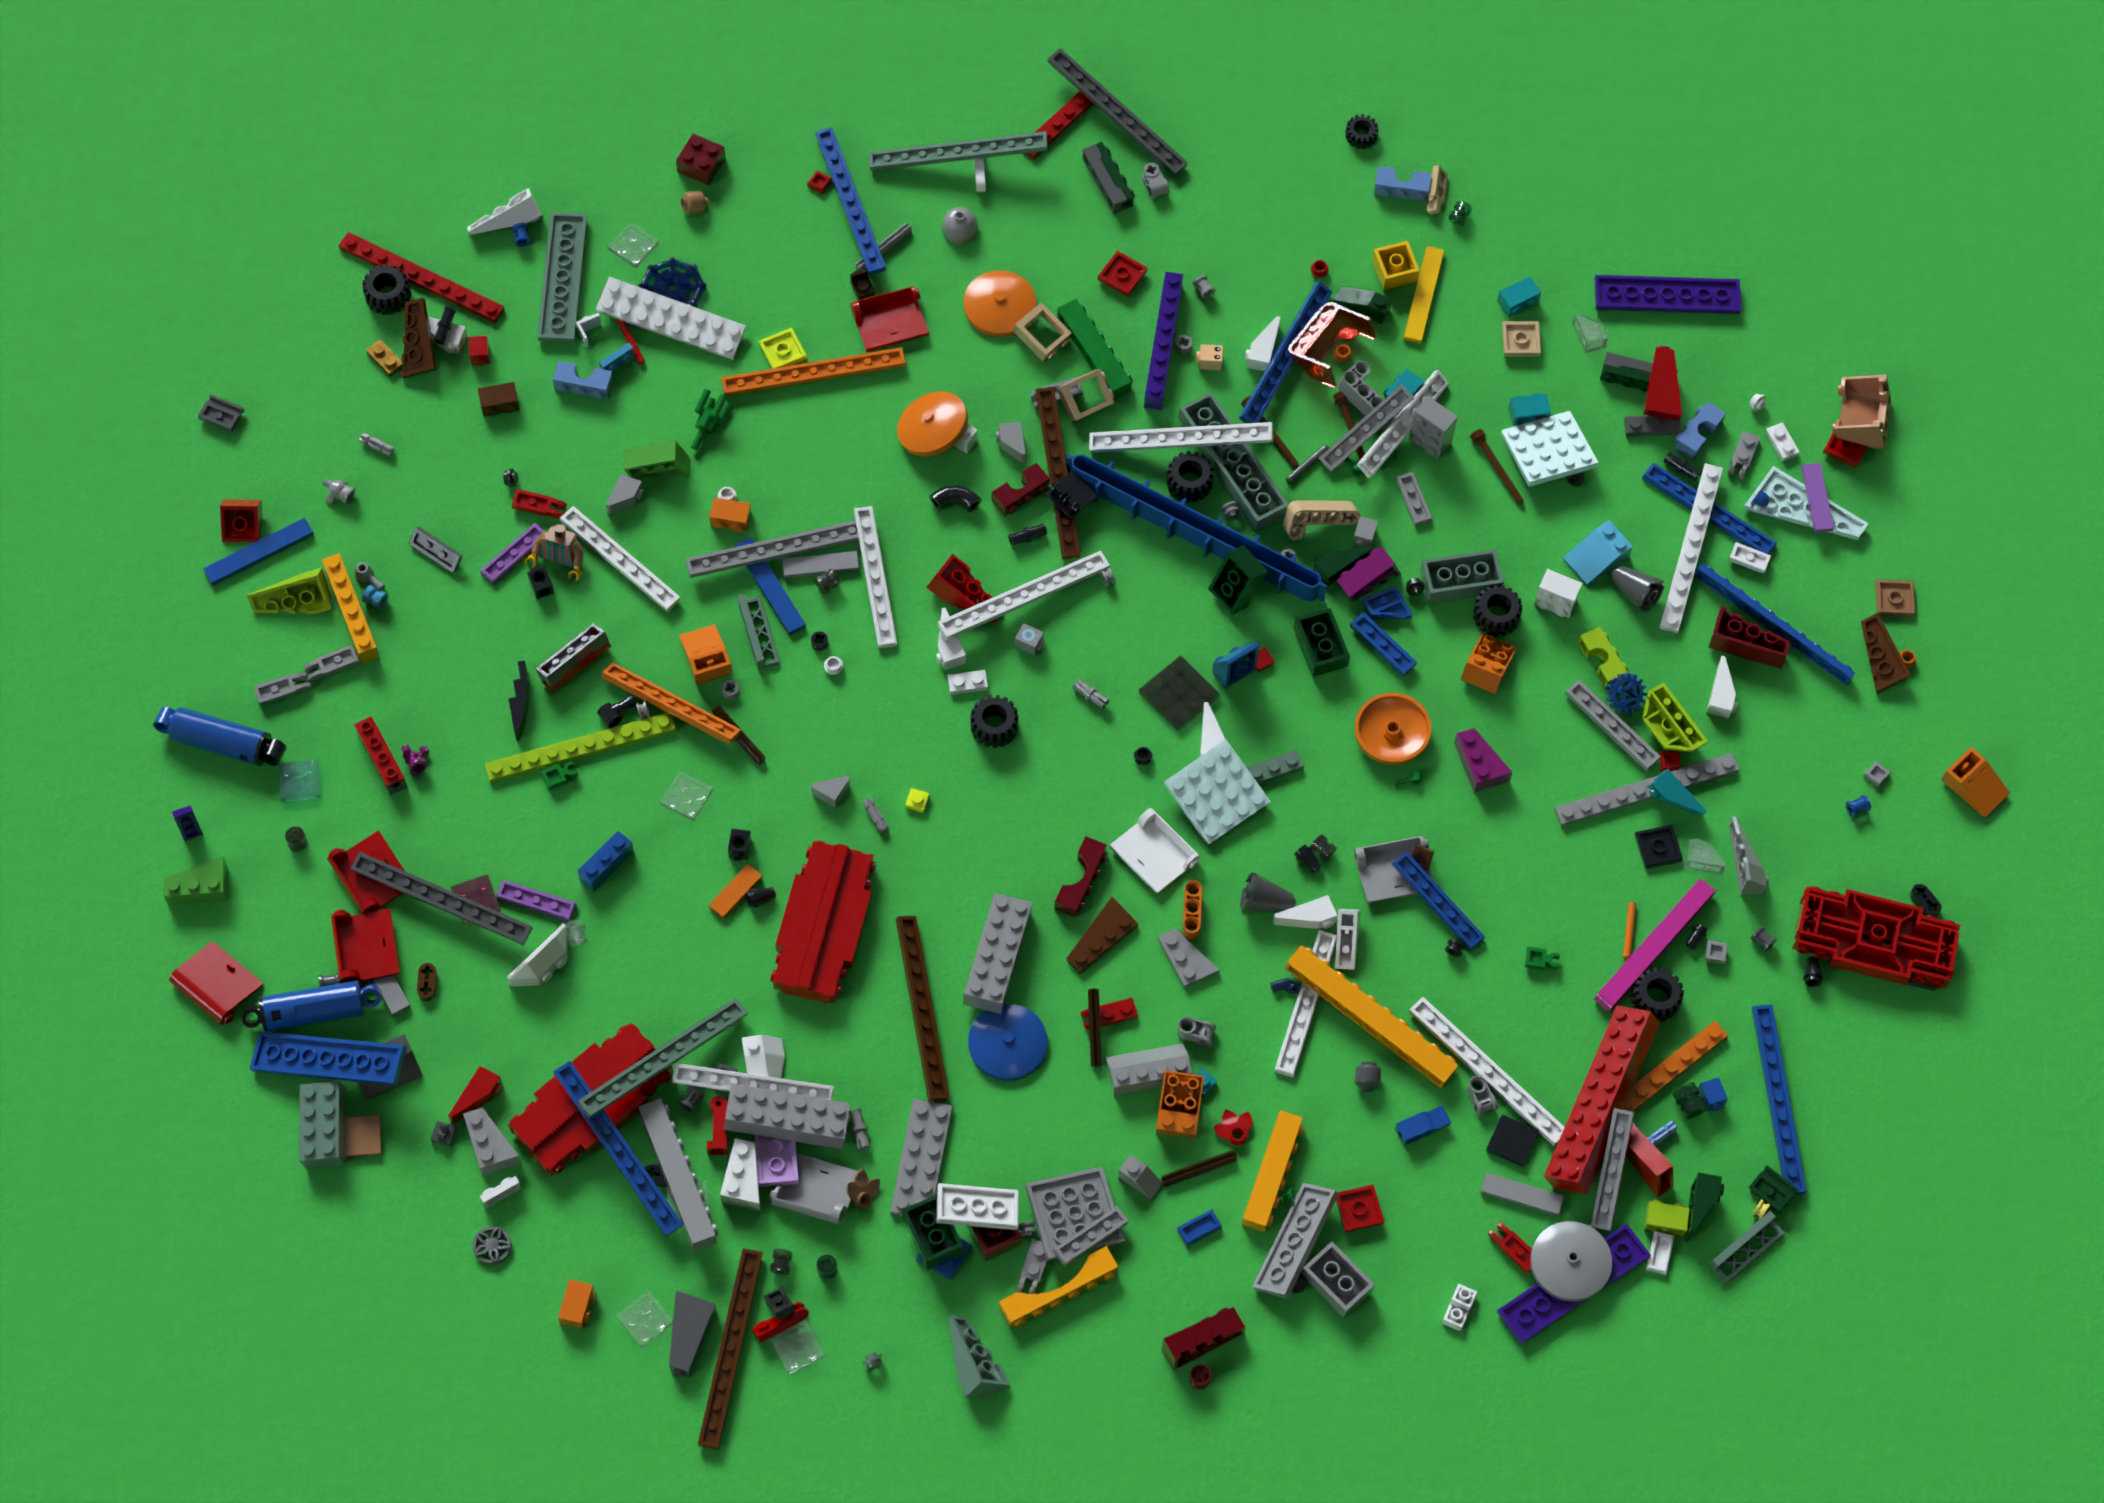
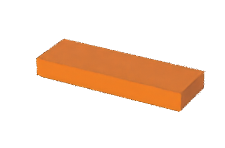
M747 864L709 904V908L724 919L745 897L746 892L753 889L762 879V875Z

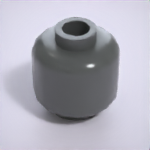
M1361 1062V1065L1355 1069L1356 1086L1360 1087L1361 1091L1373 1092L1374 1088L1380 1086L1381 1069L1374 1062Z

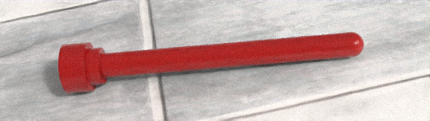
M616 319L627 342L633 347L636 360L640 365H643L645 359L628 326L624 321Z

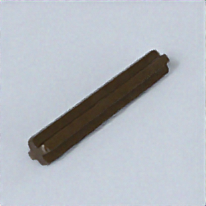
M718 705L712 710L714 716L740 729L721 706ZM741 730L740 735L735 740L756 764L760 765L765 761V756Z
M1094 988L1088 990L1090 1057L1092 1067H1101L1099 990Z
M1234 1150L1165 1174L1161 1177V1181L1164 1187L1236 1162V1153Z

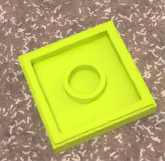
M792 328L759 341V346L772 369L792 366L807 360V355Z

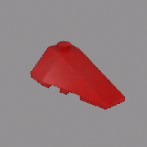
M953 553L926 586L927 589L940 599L962 610L992 598L989 593L982 589L980 586L982 583L979 579L975 580L968 565ZM998 618L989 621V623L994 624Z

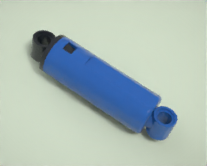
M162 707L153 722L154 728L161 733H169L171 740L258 766H262L264 762L277 766L287 748L280 740L272 739L271 733L183 707H179L176 711L169 707Z
M351 981L259 997V1006L251 1004L244 1009L242 1022L248 1028H255L262 1024L264 1031L267 1032L361 1016L364 1014V1006L373 1008L380 1003L382 991L375 984H369L361 989L358 981ZM374 992L377 998L370 1000L366 997V994ZM250 1012H254L257 1014L258 1018L256 1020H250L247 1017V1014Z

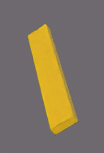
M1426 247L1403 340L1420 344L1422 342L1444 254L1442 249Z

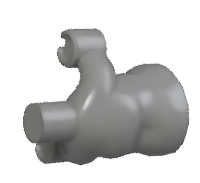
M326 478L323 481V485L329 488V496L326 502L331 505L336 498L348 505L354 497L356 489L347 486V481L343 479L330 481Z

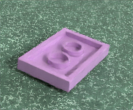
M754 1135L758 1187L799 1184L795 1141Z

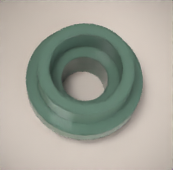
M874 1352L865 1356L866 1361L862 1363L866 1365L867 1369L882 1363V1355H877Z

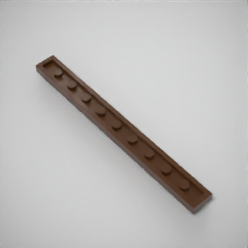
M1054 387L1036 389V398L1050 485L1054 482L1058 484L1068 475L1055 391ZM1053 503L1062 560L1080 558L1081 553L1075 517L1070 519Z
M898 916L895 920L928 1102L947 1101L949 1094L917 917Z
M742 1249L698 1440V1446L719 1450L763 1252Z

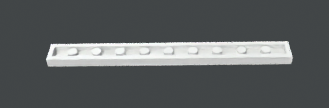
M1273 423L1090 433L1089 451L1093 453L1273 442Z
M1706 463L1704 465L1659 629L1678 634L1723 468Z
M1098 551L938 621L937 627L945 640L951 639L1099 574L1101 571L1107 570L1110 564L1103 553Z
M1422 997L1409 1009V1013L1477 1076L1483 1077L1488 1086L1532 1127L1538 1130L1553 1146L1558 1143L1564 1126L1432 1004Z

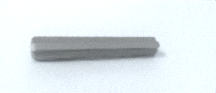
M904 223L878 245L881 255L885 254L912 232V227L908 223ZM862 258L855 263L857 270L866 269Z

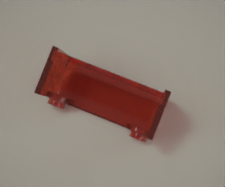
M1326 303L1292 341L1288 350L1290 356L1312 379L1335 388L1337 385L1332 368L1321 362L1339 339L1348 342L1354 340L1359 334L1371 339H1375L1376 335L1370 317L1335 303Z

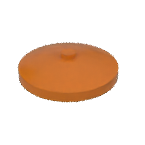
M997 270L978 276L967 287L964 295V312L969 323L978 331L995 337L1014 335L1013 329L1015 324L1036 307V295L1032 286L1020 275L1009 271Z
M939 391L923 395L913 401L902 413L897 426L899 441L909 453L916 456L926 457L940 454L955 445L963 436L969 419L967 408L958 396L949 392Z
M1384 693L1369 699L1360 708L1355 720L1354 731L1359 747L1368 757L1379 763L1400 765L1413 761L1425 751L1430 741L1432 726L1426 709L1417 700L1400 693Z

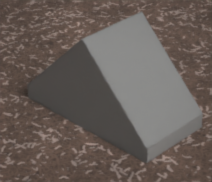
M849 776L811 784L812 795L836 808L850 788Z

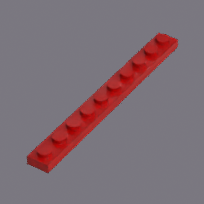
M347 232L338 245L340 250L374 266L379 265L383 267V264H387L388 267L394 265L396 269L399 267L402 272H405L409 283L493 323L497 322L505 310L503 305L350 232Z

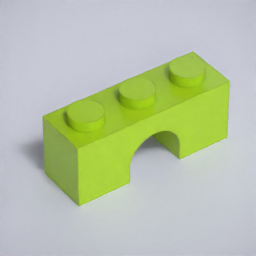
M1598 627L1580 635L1578 645L1587 659L1593 656H1599L1604 659L1605 664L1598 667L1596 675L1606 690L1609 688L1607 684H1613L1611 678L1618 679L1617 674L1624 675V673H1628V668L1619 659L1618 651L1610 644L1607 633L1603 632L1601 627Z

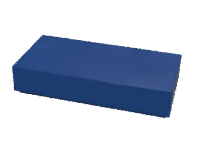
M1211 1209L1177 1227V1231L1185 1245L1189 1246L1221 1229L1222 1225Z

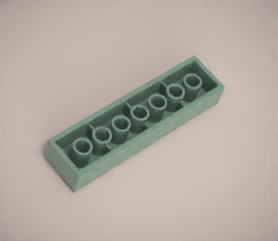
M1212 392L1180 407L1179 420L1184 427L1233 424ZM1248 444L1198 446L1202 454L1206 456V460L1209 459L1211 461L1210 465H1213V470L1256 532L1285 517L1289 504Z

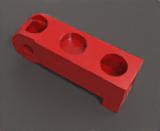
M715 1096L710 1101L711 1113L713 1114V1141H707V1155H728V1130H723L727 1100L723 1096Z

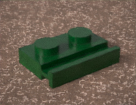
M1767 1165L1748 1187L1780 1213L1783 1212L1794 1198L1793 1196L1799 1191L1797 1187Z

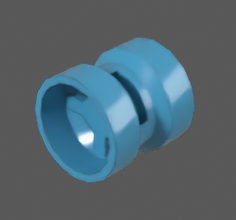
M372 585L365 589L362 596V602L372 604L378 610L384 607L388 599V593L378 591Z

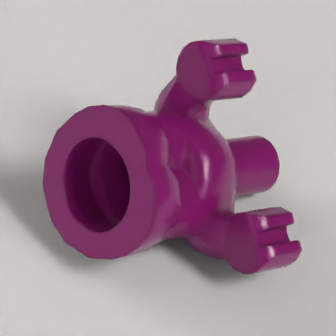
M409 745L401 747L403 751L402 757L405 759L406 765L409 766L411 774L418 775L424 772L428 767V762L423 757L429 754L428 748L421 746L420 752L417 753L412 751Z

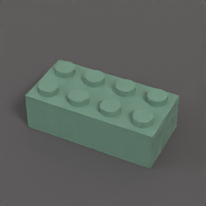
M1496 549L1422 560L1420 568L1428 603L1479 596V593L1482 590L1485 591V588L1488 586L1490 588L1493 585L1501 587L1504 584Z
M340 1081L300 1085L299 1162L306 1169L345 1165L346 1088Z

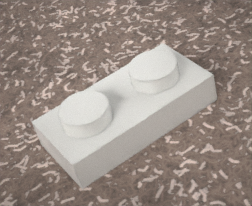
M1783 422L1766 429L1765 433L1782 462L1799 455L1800 452Z
M1736 542L1728 561L1764 574L1771 555Z
M985 670L948 675L950 695L988 690Z
M516 1176L513 1178L508 1177L497 1187L486 1189L480 1198L487 1209L519 1191L521 1186Z

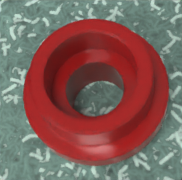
M1317 260L1311 265L1310 271L1313 276L1322 278L1328 274L1329 267L1325 261Z

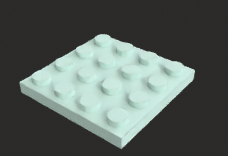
M1570 411L1501 430V436L1529 487L1598 467V461Z
M1226 739L1163 782L1207 845H1210L1271 802Z

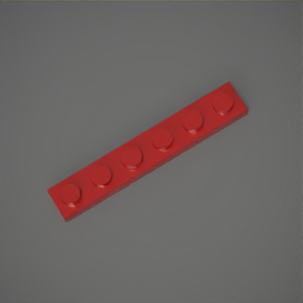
M1079 91L1034 133L1046 132L1049 146L1085 113L1093 103ZM1042 151L1025 154L1034 160Z

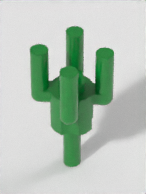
M704 389L695 408V412L699 414L695 427L699 430L691 445L692 449L698 450L705 433H712L715 425L721 427L724 424L732 406L730 403L725 402L727 396L720 394L713 409L712 407L716 400L709 397L711 391Z

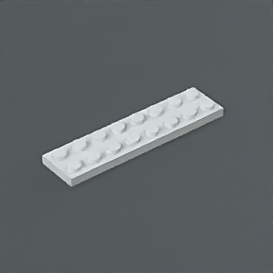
M612 277L608 278L596 307V311L730 360L734 359L746 329V325Z

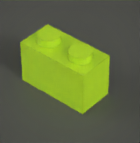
M1661 1200L1649 1201L1646 1207L1644 1230L1684 1237L1687 1232L1689 1208L1679 1203L1670 1205L1664 1204Z

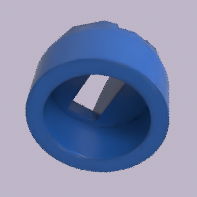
M1762 490L1753 502L1760 507H1765L1770 499L1768 494Z

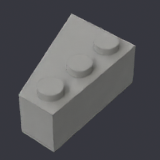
M483 1108L463 1114L482 1176L521 1164L517 1152Z

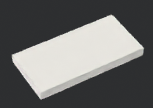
M938 1183L937 1223L1017 1230L1019 1190Z

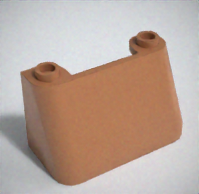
M1887 375L1842 377V383L1838 385V394L1843 399L1840 419H1837L1836 423L1832 425L1833 434H1836V437L1875 449H1885L1891 411V394Z

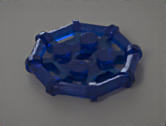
M671 257L666 261L647 267L648 270L638 287L687 305L698 307L697 304L703 292L707 289V285L703 282L697 265H691ZM670 267V270H664L661 274L658 272L662 269ZM675 267L686 270V272L681 273L679 271H676ZM652 276L656 278L654 284L649 285ZM693 276L696 284H691L689 278ZM674 285L677 289L670 291L669 286ZM691 291L695 292L692 299L689 298Z

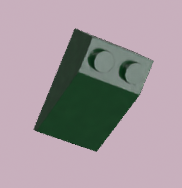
M1697 1173L1691 1185L1688 1226L1684 1242H1689L1713 1209L1715 1203L1720 1201V1196H1723L1724 1184H1721V1176Z

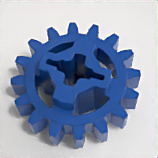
M1617 674L1618 679L1612 677L1613 684H1607L1610 691H1605V693L1609 694L1610 697L1606 701L1612 702L1610 708H1616L1615 712L1620 713L1622 711V714H1628V712L1635 713V708L1641 709L1640 703L1646 702L1642 699L1643 696H1647V693L1643 692L1646 686L1641 685L1643 680L1637 679L1636 674Z

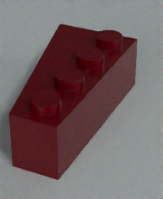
M1721 606L1708 648L1782 669L1790 641L1769 630L1766 632L1760 629L1759 625L1753 622L1751 624L1743 620L1742 616L1736 613L1734 615L1728 612L1727 608Z
M1226 1307L1212 1317L1204 1318L1190 1327L1163 1338L1161 1350L1174 1371L1244 1334L1246 1327L1235 1308L1228 1309Z

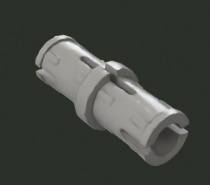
M1080 678L1076 680L1078 684H1073L1072 688L1081 693L1087 701H1092L1102 710L1106 708L1104 704H1109L1110 700L1101 695L1095 687H1090Z
M861 1108L852 1109L849 1111L853 1127L851 1131L855 1135L857 1149L865 1150L866 1147L870 1148L866 1133L867 1125H864Z

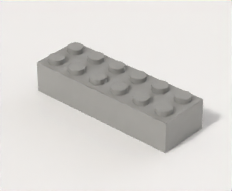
M994 893L964 991L963 1005L998 1014L1002 1013L1030 920L1032 902Z
M731 1083L723 1130L788 1141L792 1140L842 1150L850 1103Z

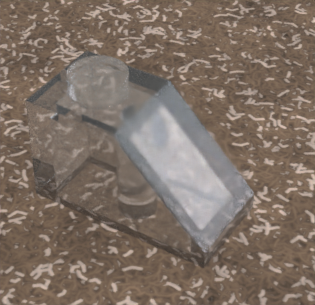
M1576 313L1573 319V326L1585 353L1606 348L1609 333L1604 329L1602 323Z
M1690 839L1686 848L1684 868L1723 874L1726 863L1711 844L1701 839Z

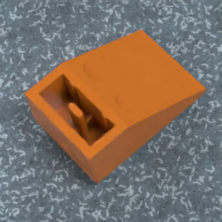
M715 624L679 635L696 685L732 674L728 653Z
M1482 633L1465 665L1460 680L1496 694L1517 647Z
M1972 747L1946 770L1941 779L1984 818L2010 794L1987 760Z
M1164 1071L1156 1133L1195 1139L1204 1076Z

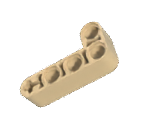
M1296 500L1287 507L1283 527L1290 539L1296 541L1304 536L1307 525H1354L1359 521L1361 515L1351 501Z

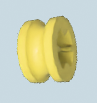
M1762 1199L1752 1214L1754 1216L1758 1215L1759 1219L1764 1216L1770 1206L1769 1203L1764 1204Z

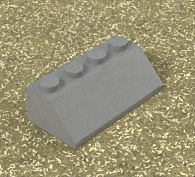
M1183 1043L1105 1058L1113 1095L1162 1087L1165 1070L1192 1074L1189 1056Z

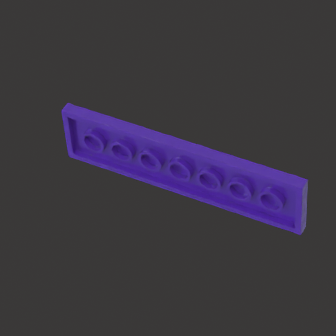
M1595 275L1594 277L1595 310L1741 313L1740 279Z
M1627 1223L1604 1238L1611 1251L1612 1270L1603 1289L1651 1257V1254ZM1537 1283L1499 1308L1497 1314L1520 1345H1522L1588 1299L1577 1302L1559 1300L1546 1293Z

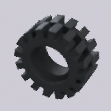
M1361 114V117L1355 115V118L1352 117L1348 121L1345 136L1347 142H1351V146L1357 145L1356 148L1358 149L1360 146H1362V149H1366V145L1369 148L1372 144H1375L1379 127L1378 123H1375L1374 118L1370 120L1369 115H1367V118L1364 117L1365 114ZM1358 128H1364L1368 130L1369 133L1366 135L1357 134L1355 130Z

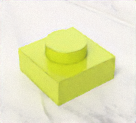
M911 788L905 808L924 813L929 793Z

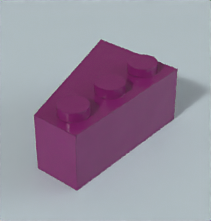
M1380 547L1379 549L1372 550L1366 559L1356 562L1354 568L1343 572L1339 579H1337V582L1351 601L1354 602L1371 592L1372 587L1380 583L1383 585L1387 582L1386 578L1393 574L1397 577L1401 573L1384 548Z
M1475 728L1456 733L1454 744L1474 792L1510 782L1513 772Z

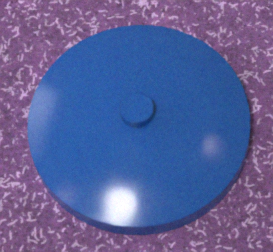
M1004 1004L1001 1014L985 1010L975 1019L968 1037L969 1053L978 1069L991 1078L1003 1081L1022 1079L1033 1073L1043 1062L1047 1051V1033L1042 1021L1032 1011L1020 1005Z

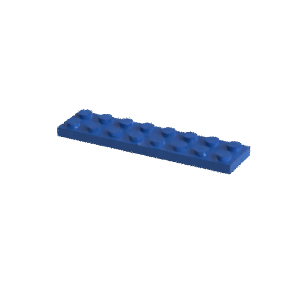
M260 1032L249 1069L253 1072L396 1086L406 1047L395 1044Z

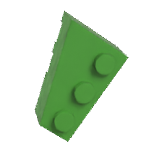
M667 440L657 444L650 443L646 446H634L630 449H624L623 469L631 478L654 477V474H666V477H672V474L683 473L684 477H689L690 457L676 440Z
M224 857L216 858L164 878V898L167 904L179 905L227 901V864Z

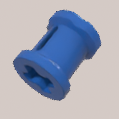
M517 223L512 226V231L515 233L516 238L515 245L518 247L527 246L531 243L526 223Z
M1861 795L1859 799L1852 802L1846 801L1845 803L1846 810L1851 817H1856L1860 812L1871 810V804L1866 795Z

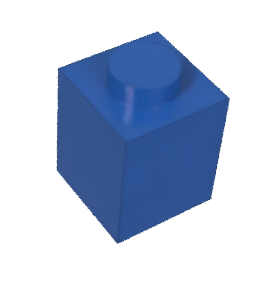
M1719 1077L1700 1083L1697 1089L1706 1111L1722 1109L1728 1099Z

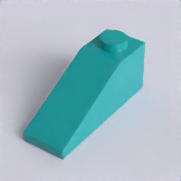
M1669 769L1664 770L1647 786L1650 789L1649 793L1655 799H1659L1662 802L1697 816L1704 815L1707 812Z

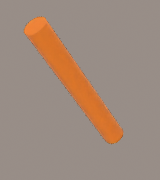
M1633 902L1628 904L1623 958L1629 959L1632 950L1636 903Z

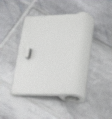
M1152 808L1147 809L1140 816L1136 825L1109 845L1156 894L1188 869H1194L1200 862V855Z

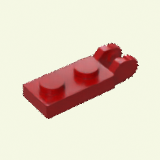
M519 489L516 491L512 503V509L550 516L555 519H560L564 514L561 511L551 509V507L554 506L558 509H566L567 503L562 500Z
M1133 997L1100 1006V1027L1138 1018ZM1089 1009L1083 1010L1080 1013L1081 1018L1089 1017ZM1089 1021L1083 1024L1085 1029H1089Z
M1499 1222L1497 1228L1506 1237L1502 1239L1496 1232L1490 1230L1488 1232L1489 1238L1516 1265L1528 1274L1531 1271L1530 1256L1532 1249L1514 1231H1511L1505 1224Z
M801 1301L793 1303L796 1311L788 1317L777 1320L774 1316L766 1321H761L752 1328V1331L759 1342L762 1343L808 1318V1309L805 1308Z

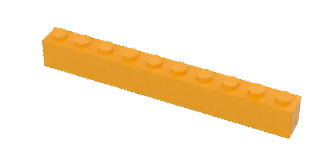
M1301 945L1287 961L1285 969L1438 1087L1442 1089L1455 1073L1458 1064H1456L1454 1058L1443 1054L1437 1045L1427 1042L1420 1032H1414L1410 1029L1404 1020L1397 1019L1393 1016L1391 1010L1386 1007L1383 1008L1374 997L1363 993L1357 984L1346 980V977L1341 972L1333 970L1327 961L1317 958L1311 949L1304 948Z

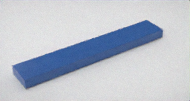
M303 518L203 568L213 586L313 536L314 533L306 519Z
M750 537L736 544L735 547L748 545L755 542ZM767 561L747 565L746 567L788 634L791 635L805 628L804 620Z
M1407 851L1391 864L1470 951L1485 938Z

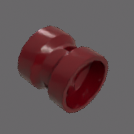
M1203 1364L1195 1365L1190 1372L1189 1381L1191 1386L1198 1390L1205 1389L1210 1382V1369Z

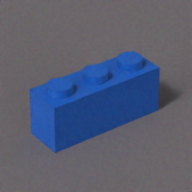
M617 831L577 870L579 880L594 892L634 852L633 843L621 832Z

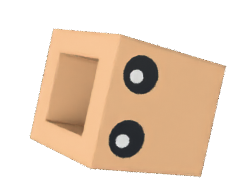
M1201 344L1200 351L1196 352V362H1199V369L1221 371L1223 346Z

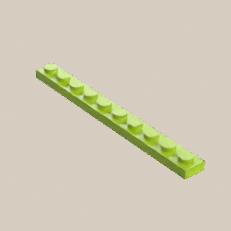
M664 713L487 762L485 767L489 781L492 783L676 732L672 715Z

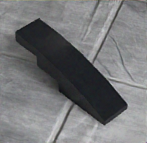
M525 660L518 662L520 679L513 680L516 697L508 698L516 741L521 739L529 702V683Z

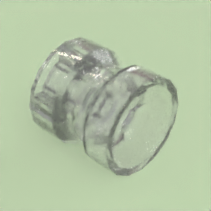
M573 920L565 924L569 933L567 936L569 945L578 946L587 942V936L584 933V921Z

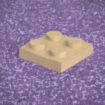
M1502 321L1504 357H1540L1539 321Z

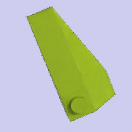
M322 568L299 574L247 594L253 613L289 612V614H317L332 609L329 585Z

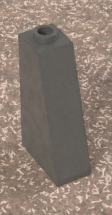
M677 1291L675 1295L669 1367L672 1374L683 1378L684 1376L690 1377L715 1315L716 1305Z

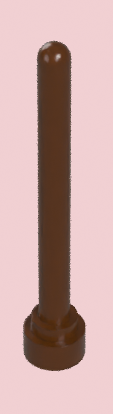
M1340 391L1333 395L1335 404L1341 407L1348 430L1350 431L1355 425L1347 405L1348 399ZM1361 446L1356 450L1358 458L1361 460L1365 455L1363 447Z
M1248 396L1241 402L1243 408L1251 396ZM1262 416L1259 423L1268 421L1265 419L1264 416ZM1273 429V442L1291 466L1297 468L1299 466L1298 461Z
M1482 429L1476 430L1470 435L1471 440L1474 444L1480 445L1518 505L1523 504V498L1486 443V434Z

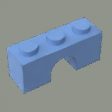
M1378 166L1374 194L1393 196L1400 199L1407 198L1416 201H1427L1431 173L1413 171L1412 179L1402 182L1396 178L1395 168Z
M558 361L553 377L554 389L561 392H574L577 395H589L596 399H608L613 384L612 371L594 368L590 377L581 379L577 377L576 364Z
M1709 402L1704 407L1700 406L1694 420L1690 419L1685 426L1686 430L1684 432L1681 431L1675 439L1677 442L1675 449L1691 460L1696 458L1706 441V438L1701 436L1698 431L1705 430L1713 435L1723 423L1726 415L1724 411Z

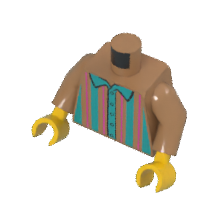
M558 524L555 527H550L548 532L544 531L536 538L531 550L532 554L525 560L526 565L529 559H532L534 561L532 568L535 567L538 563L537 555L539 554L540 558L572 568L574 566V569L568 573L569 579L573 578L574 573L577 576L576 581L582 577V571L579 568L582 567L584 549L577 541L575 533L567 531L564 525Z

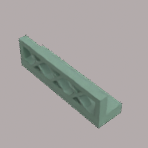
M745 594L737 596L739 609L757 669L780 664L760 596L747 600ZM758 603L759 609L757 612H751L748 605ZM756 619L764 623L760 630L754 627L753 623ZM761 635L769 640L766 646L759 643L758 639ZM766 651L773 654V660L764 662L763 655Z
M1771 1211L1712 1260L1709 1267L1725 1284L1785 1233L1774 1222L1776 1216ZM1769 1225L1777 1233L1774 1237H1764V1229ZM1761 1240V1248L1759 1250L1750 1249V1241ZM1736 1253H1747V1260L1745 1262H1736ZM1722 1265H1732V1273L1728 1277L1719 1269Z

